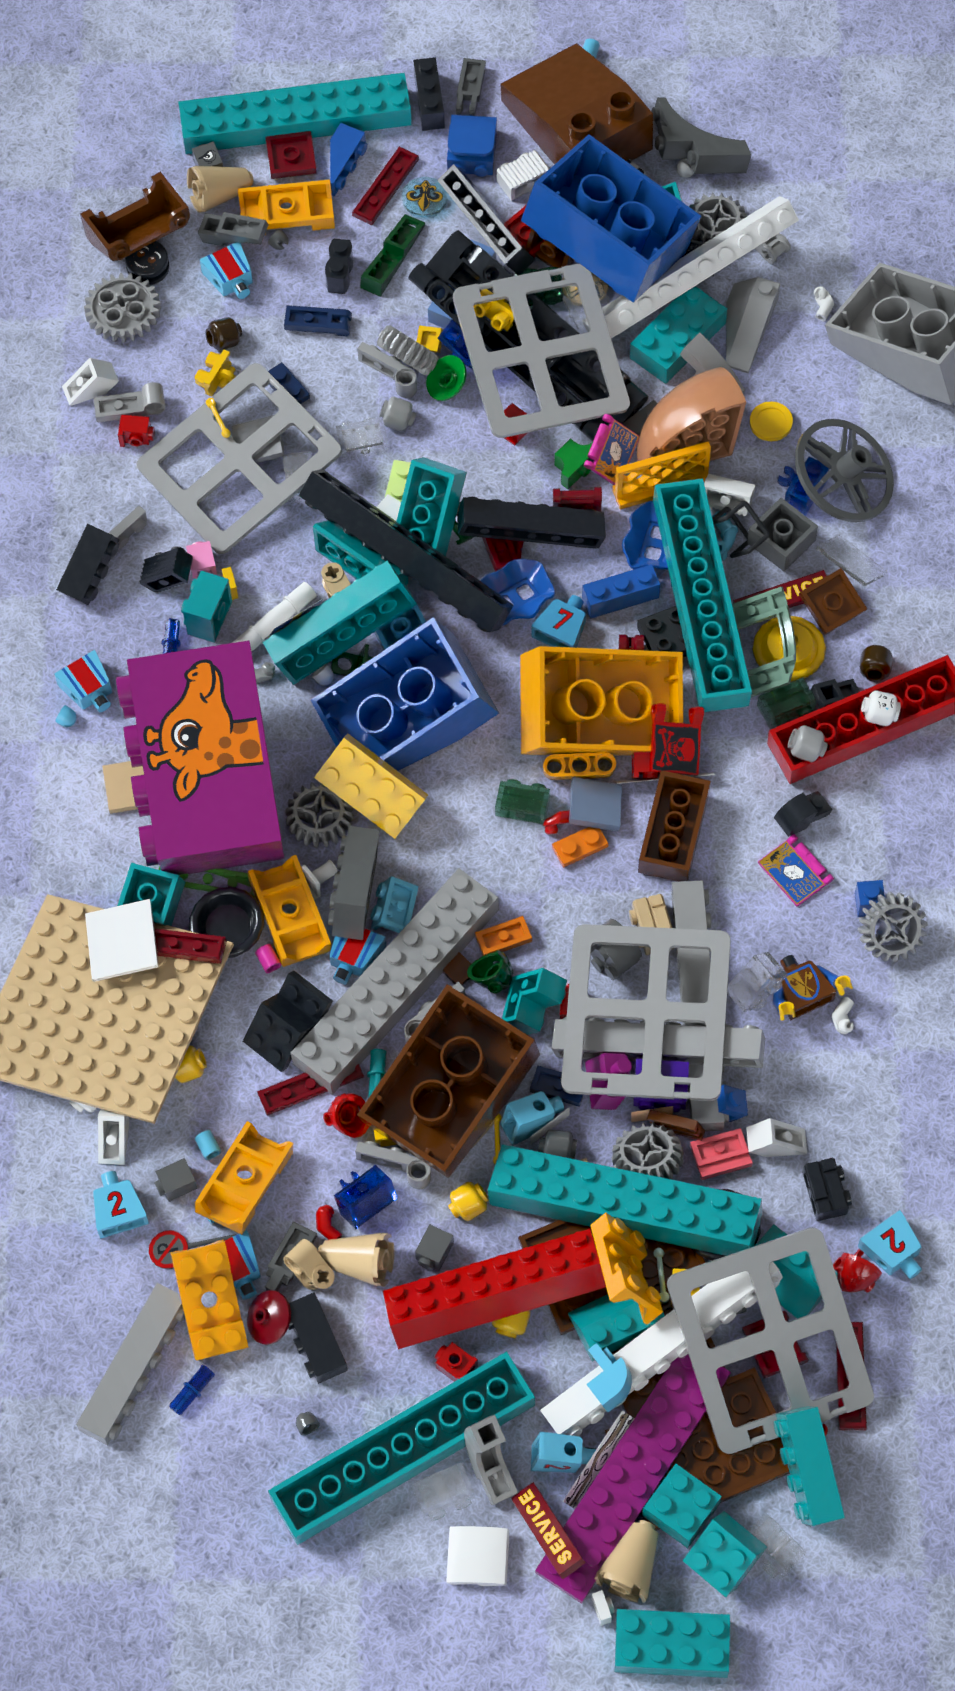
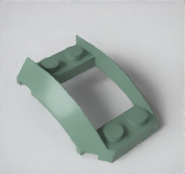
M778 587L732 604L738 633L742 628L776 616L779 622L784 658L747 671L752 690L751 697L789 685L796 663V644L792 619L783 587Z

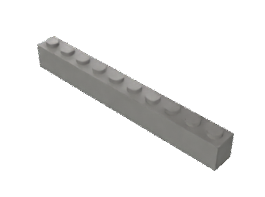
M703 880L672 882L671 895L674 928L699 930L711 928V914L706 913L705 905H709V891L704 889ZM676 948L681 1002L706 1003L708 1001L710 950ZM682 1022V1023H683V1025L691 1026V1024H693L694 1022ZM689 1064L688 1078L702 1077L704 1065ZM689 1099L691 1119L697 1120L705 1131H723L724 1123L729 1122V1115L718 1112L717 1099L714 1101Z

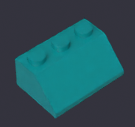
M773 1224L756 1246L781 1238L787 1234ZM802 1251L773 1261L783 1276L779 1285L775 1288L780 1306L797 1319L809 1315L822 1300V1296L808 1253Z
M608 1294L568 1313L592 1362L595 1359L588 1349L596 1343L602 1351L607 1347L612 1353L625 1347L665 1316L662 1312L646 1325L643 1323L639 1304L636 1301L629 1299L613 1303L610 1301Z

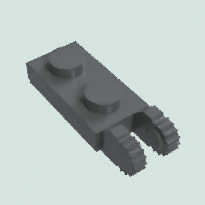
M463 58L457 89L456 114L461 115L463 100L471 101L469 106L470 116H475L484 80L486 60Z

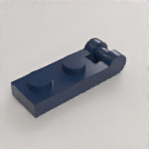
M286 305L284 330L349 336L350 326L348 324L351 322L352 312L346 309Z

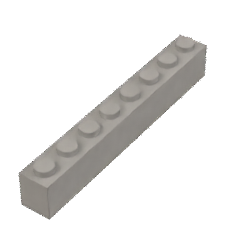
M567 1017L555 1019L551 1049L556 1057L563 1058ZM590 1018L589 1021H585L582 1059H592L603 1053L625 1054L629 1061L635 1062L636 1059H643L645 1022L630 1023L624 1019L605 1022L599 1018ZM666 1022L664 1025L662 1060L704 1065L706 1025L703 1023H693L691 1026L681 1025L678 1022ZM725 1024L723 1066L763 1068L766 1040L763 1030L752 1025H746L743 1028H733V1026Z

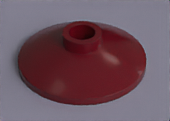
M268 1290L260 1293L253 1300L248 1310L247 1326L250 1335L256 1342L271 1345L278 1342L285 1335L291 1320V1309L286 1297L280 1292Z

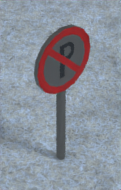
M165 1230L158 1233L151 1240L149 1256L156 1266L163 1269H173L170 1252L205 1246L219 1240L225 1241L237 1234L187 1244L186 1239L180 1233L173 1230Z

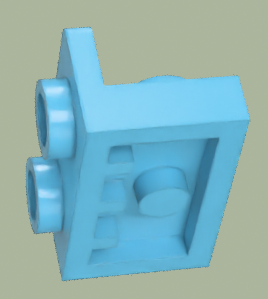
M393 876L383 883L381 882L376 890L377 904L372 909L370 919L373 920L371 929L377 930L383 927L400 933L411 921L419 886Z

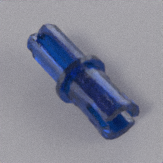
M169 618L166 621L165 636L161 641L163 654L177 652L178 647L181 646L179 640L180 621L178 619Z
M202 1364L188 1382L183 1383L184 1387L169 1404L170 1409L174 1413L182 1415L196 1397H201L200 1392L215 1376L213 1371Z

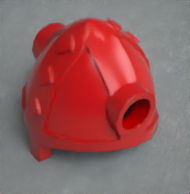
M343 1093L341 1096L335 1097L328 1112L323 1114L325 1124L328 1126L333 1125L337 1131L352 1138L363 1136L369 1126L363 1123L357 1114L359 1113L358 1106L361 1110L365 1100L354 1093Z
M858 1249L854 1255L843 1252L841 1257L833 1264L834 1270L838 1273L837 1279L840 1289L843 1292L864 1290L868 1293L882 1275L877 1266L861 1258L864 1254L861 1249Z

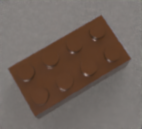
M661 770L639 857L638 873L678 882L689 880L708 802L711 781Z

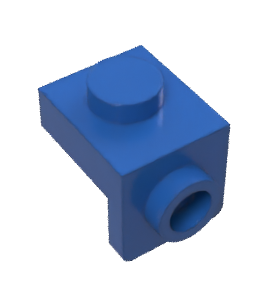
M725 1084L721 1085V1094L717 1098L718 1112L729 1115V1122L748 1116L746 1091Z

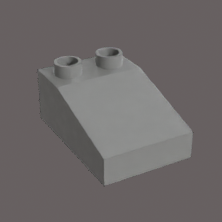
M879 262L825 324L831 345L915 393L952 405L955 401V287Z

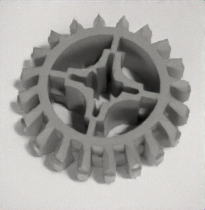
M712 192L710 197L703 194L701 200L696 198L694 204H690L689 207L700 214L701 219L692 240L706 243L746 218L747 214L745 213L744 206H740L739 200L733 201L731 195L725 198L723 193L715 196Z
M391 325L386 326L379 334L377 340L379 347L421 374L429 375L431 370L433 371L438 361L437 355Z
M311 782L309 789L302 785L301 793L294 791V799H289L287 802L289 808L285 809V815L287 816L285 820L286 825L290 826L289 832L291 835L295 834L297 841L304 839L306 846L313 841L316 849L319 846V842H323L327 848L329 840L337 844V835L339 837H342V835L346 836L345 830H348L349 826H351L350 822L353 820V814L351 813L353 807L326 788L322 783H320L319 787H315V784ZM325 801L331 802L339 810L334 809V807L327 806L325 804ZM321 807L322 815L319 816V821L317 822V813L320 812ZM300 819H304L305 822L312 823L314 825V828L306 826L301 822Z
M888 892L886 899L880 894L878 895V903L869 900V904L872 906L870 910L862 908L866 917L858 918L859 922L864 924L857 928L858 932L863 934L860 937V941L866 943L864 948L868 952L872 951V955L876 958L881 956L883 961H888L890 957L894 962L898 961L899 954L903 959H907V951L913 954L916 953L915 944L923 945L919 937L927 936V933L921 929L928 926L927 922L922 920L926 914L924 911L919 910L921 905L918 902L913 903L912 897H904V894L900 892L896 896L892 892ZM894 908L904 909L903 911L897 912L894 915H888L886 913V911ZM880 919V927L876 930L875 934V926L877 920ZM887 919L891 923H894L895 930L898 932V934L891 929ZM910 923V928L906 935L905 928ZM895 938L900 941L893 945H882L883 942H888Z
M643 1122L640 1128L632 1125L631 1132L624 1130L623 1137H617L616 1145H613L612 1149L614 1168L671 1180L673 1175H679V1167L683 1164L684 1152L683 1147H681V1141L678 1136H675L673 1130L667 1131L664 1125L657 1128L654 1122L650 1127H646Z

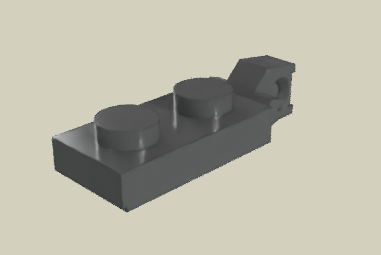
M294 1221L292 1222L268 1264L266 1276L270 1278L265 1285L266 1291L273 1290L278 1292L282 1284L288 1286L295 1274L286 1266L283 1258L302 1239H306L313 1244L317 1238L316 1232Z

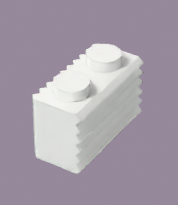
M533 150V152L522 154L513 162L502 164L497 169V183L512 201L531 191L534 183L550 168L538 152Z
M708 474L704 485L710 508L714 507L715 510L719 508L721 511L724 507H729L732 510L742 501L748 502L751 506L755 490L754 484ZM744 506L736 513L746 516L748 510Z

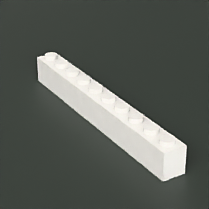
M781 196L777 197L680 258L634 303L626 297L620 296L604 306L602 310L611 339L799 221L790 201ZM585 318L582 320V323L587 332H590L587 319Z
M771 1262L768 1268L776 1288L783 1276L777 1266ZM747 1271L709 1283L691 1296L705 1340L710 1338L714 1334V1330L721 1324L725 1325L731 1322L736 1317V1313L742 1308L751 1307L757 1302L751 1278ZM672 1310L613 1355L616 1360L622 1357L630 1369L632 1386L629 1394L634 1390L638 1391L645 1387L648 1379L656 1373L661 1374L670 1367V1363L676 1358H681L688 1354L675 1310ZM600 1366L540 1410L557 1434L580 1436L583 1428L590 1423H597L604 1417L605 1408L586 1385L603 1372Z

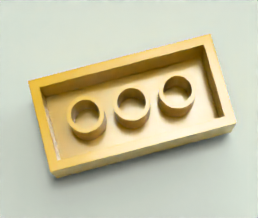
M349 734L342 739L314 777L394 839H396L428 796L426 792Z

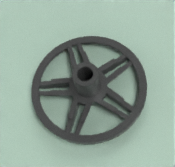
M841 419L821 420L804 431L796 446L795 466L800 483L810 499L827 514L847 522H864L879 515L889 504L894 487L890 462L879 443L861 427ZM824 427H843L839 452L824 442L817 441L811 435ZM856 433L874 448L883 465H877L875 462H872L869 450L864 446L857 445ZM805 450L831 469L815 487L812 485L806 472L804 462ZM864 471H867V472H880V473H885V474L864 473ZM831 477L835 484L819 494L817 490ZM861 479H886L884 497L879 505L872 510L868 502L869 496ZM843 484L858 513L840 510L828 503L823 497Z

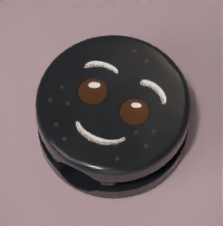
M157 241L125 257L128 275L132 273L134 280L141 276L142 282L148 280L149 285H153L162 281L169 272L168 253L165 247Z

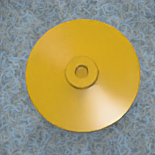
M772 401L764 402L753 409L749 424L752 432L758 438L765 441H778L790 433L793 417L790 410L783 404Z

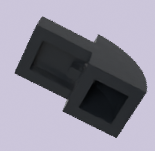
M835 679L814 684L811 688V694L819 709L860 692L854 679L838 683Z
M819 791L809 795H805L803 792L784 804L775 814L774 819L789 837L807 829L810 823L830 815L833 809Z

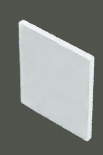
M150 899L85 914L93 982L159 967Z

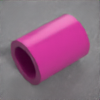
M266 944L256 950L255 954L266 973H271L281 967L282 964L271 944Z

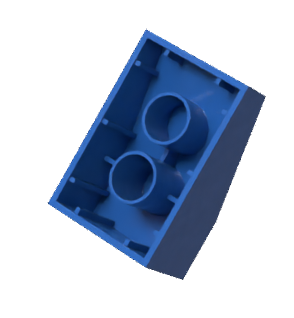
M434 617L311 699L315 710L336 747L349 734L397 771L459 741L499 714L456 636Z

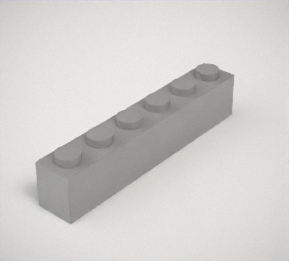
M159 1283L155 1285L76 1425L80 1432L107 1446L111 1439H117L122 1429L121 1421L125 1415L128 1417L135 1407L134 1398L138 1391L141 1393L144 1391L149 1381L147 1375L151 1368H157L162 1359L160 1352L165 1344L169 1345L172 1342L176 1333L173 1329L178 1321L182 1322L185 1319L179 1293Z

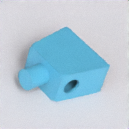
M540 1091L508 1103L500 1125L512 1146L530 1138L552 1121L555 1114L564 1110L563 1102L559 1096L548 1100L545 1093Z

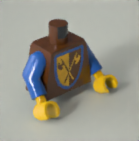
M788 955L780 961L785 972L778 975V981L773 988L772 1003L779 1012L781 1021L785 1020L784 1015H788L791 1021L834 1001L836 990L842 996L845 994L843 988L849 987L853 989V985L849 976H838L820 965H815L812 961H806L799 965L794 955Z

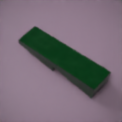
M404 214L383 241L382 250L361 275V289L379 297L382 296L425 227V222Z

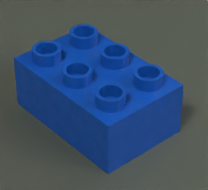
M588 134L534 183L521 221L536 231L542 239L554 244L573 258L577 264H581L611 286L616 293L634 303L686 253L701 215Z

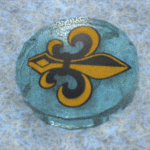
M418 177L409 181L402 192L403 207L415 218H434L438 213L445 210L448 202L445 189L437 179L431 177Z

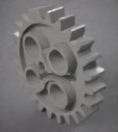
M120 273L119 278L116 279L111 274L110 281L102 278V285L95 283V291H88L89 297L85 298L86 305L84 306L86 321L89 322L90 329H95L96 335L103 333L105 340L112 336L113 342H116L118 337H121L123 343H125L126 337H130L132 341H135L134 335L138 334L140 337H143V330L151 332L150 325H156V318L160 317L159 310L161 305L159 294L156 293L154 286L150 287L148 280L142 282L141 276L134 280L132 273L127 278H124L123 274Z

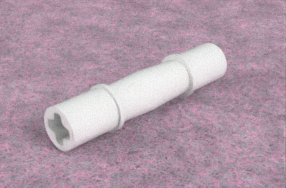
M303 582L288 596H284L283 601L267 612L254 626L250 625L232 643L250 640L252 652L260 644H263L262 642L265 641L274 628L289 620L294 614H299L301 609L316 598L315 591L308 583Z

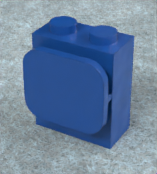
M451 115L448 135L447 170L454 164L464 174H475L480 177L493 175L497 117Z

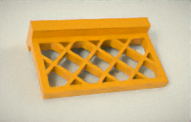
M709 441L616 467L615 485L612 486V491L619 509L652 501L654 488L657 484L702 478L705 483L709 474L711 451Z

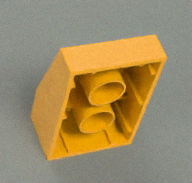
M539 646L520 655L521 754L553 755L607 752L613 756H631L633 752H651V706L657 703L666 704L667 709L664 722L683 723V652Z

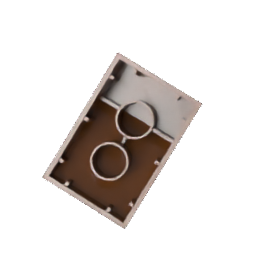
M577 43L500 84L501 101L554 165L588 134L625 161L629 159L632 161L653 150V113L624 80Z
M447 984L357 1115L363 1123L449 1178L515 1093L540 1056L538 1047L533 1038Z

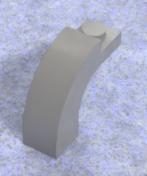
M492 1415L467 1427L464 1431V1438L469 1460L476 1478L480 1479L491 1505H495L517 1494L518 1491L502 1456L500 1444L505 1442L506 1439L496 1416Z

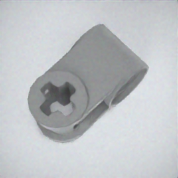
M778 233L756 247L755 250L769 264H773L778 256L789 252L791 246L786 237Z

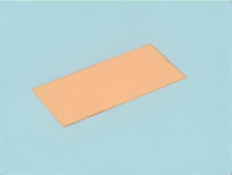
M673 1106L651 1109L673 1115ZM650 1109L631 1112V1122L647 1120Z

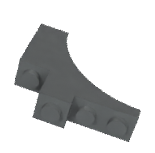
M657 97L655 107L652 108L651 112L653 113V121L656 123L659 134L655 138V148L659 151L662 160L687 158L694 174L747 172L752 154L745 140L724 138L701 130L677 114L666 97Z

